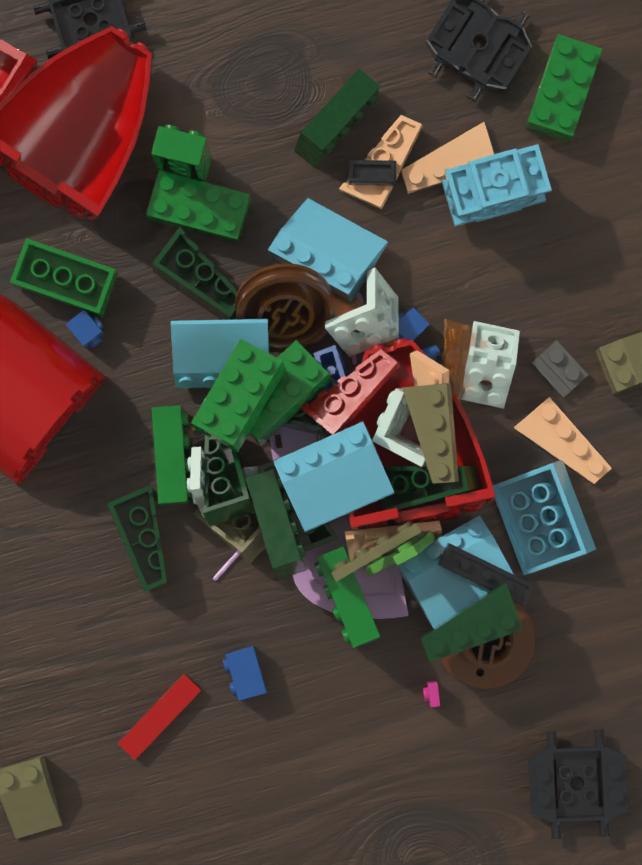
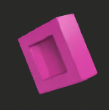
M437 681L427 682V687L423 688L424 702H429L430 707L440 706Z

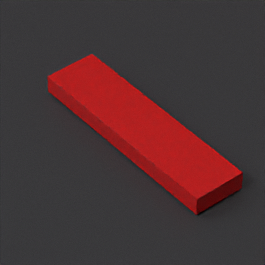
M183 674L118 742V745L136 760L198 695L201 689L186 674Z

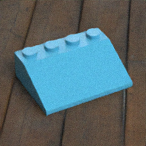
M307 198L280 229L268 251L273 259L282 264H298L317 271L326 279L332 292L352 302L367 278V271L373 269L388 241Z
M268 319L171 321L175 388H212L240 339L269 353Z
M363 422L273 461L305 532L395 493Z
M563 460L493 485L495 500L523 575L573 559L596 549Z
M480 515L436 539L418 555L397 565L399 573L433 628L491 591L437 565L447 543L513 574L493 535Z

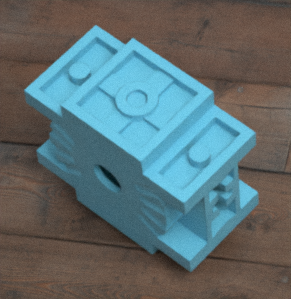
M538 144L519 150L515 148L469 161L465 165L445 170L447 179L442 180L455 227L474 221L480 222L522 210L524 207L545 202V193L552 191Z

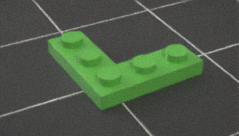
M421 532L404 542V544L402 543L391 549V553L385 556L381 555L371 561V564L365 567V570L371 576L394 563L399 565L418 555L436 539L432 532L425 535Z

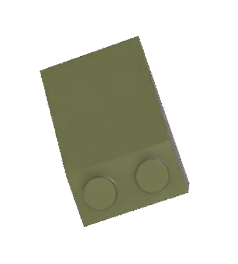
M642 332L599 347L595 351L612 394L642 383Z
M199 508L193 513L196 518L250 564L266 547L256 513H250L213 526H209Z
M44 755L0 768V799L16 839L63 825Z

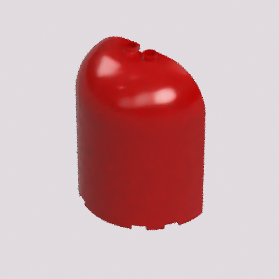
M1 293L0 472L19 486L48 450L45 448L73 412L78 413L107 376L16 302Z

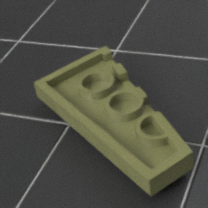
M451 383L403 387L402 389L432 483L458 482Z
M407 522L397 528L398 533L390 537L387 534L376 540L377 545L373 548L368 549L366 546L354 553L356 558L347 562L344 559L333 566L335 570L331 574L336 582L421 533L422 531L417 523L411 524Z

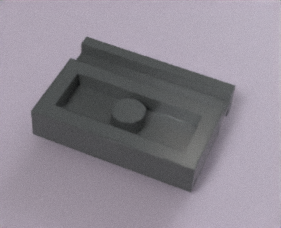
M557 340L531 363L561 398H564L589 375Z

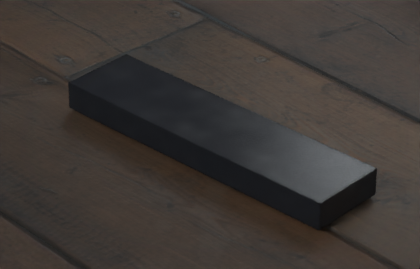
M447 543L437 564L491 591L500 584L507 583L513 602L524 607L535 586L450 543Z

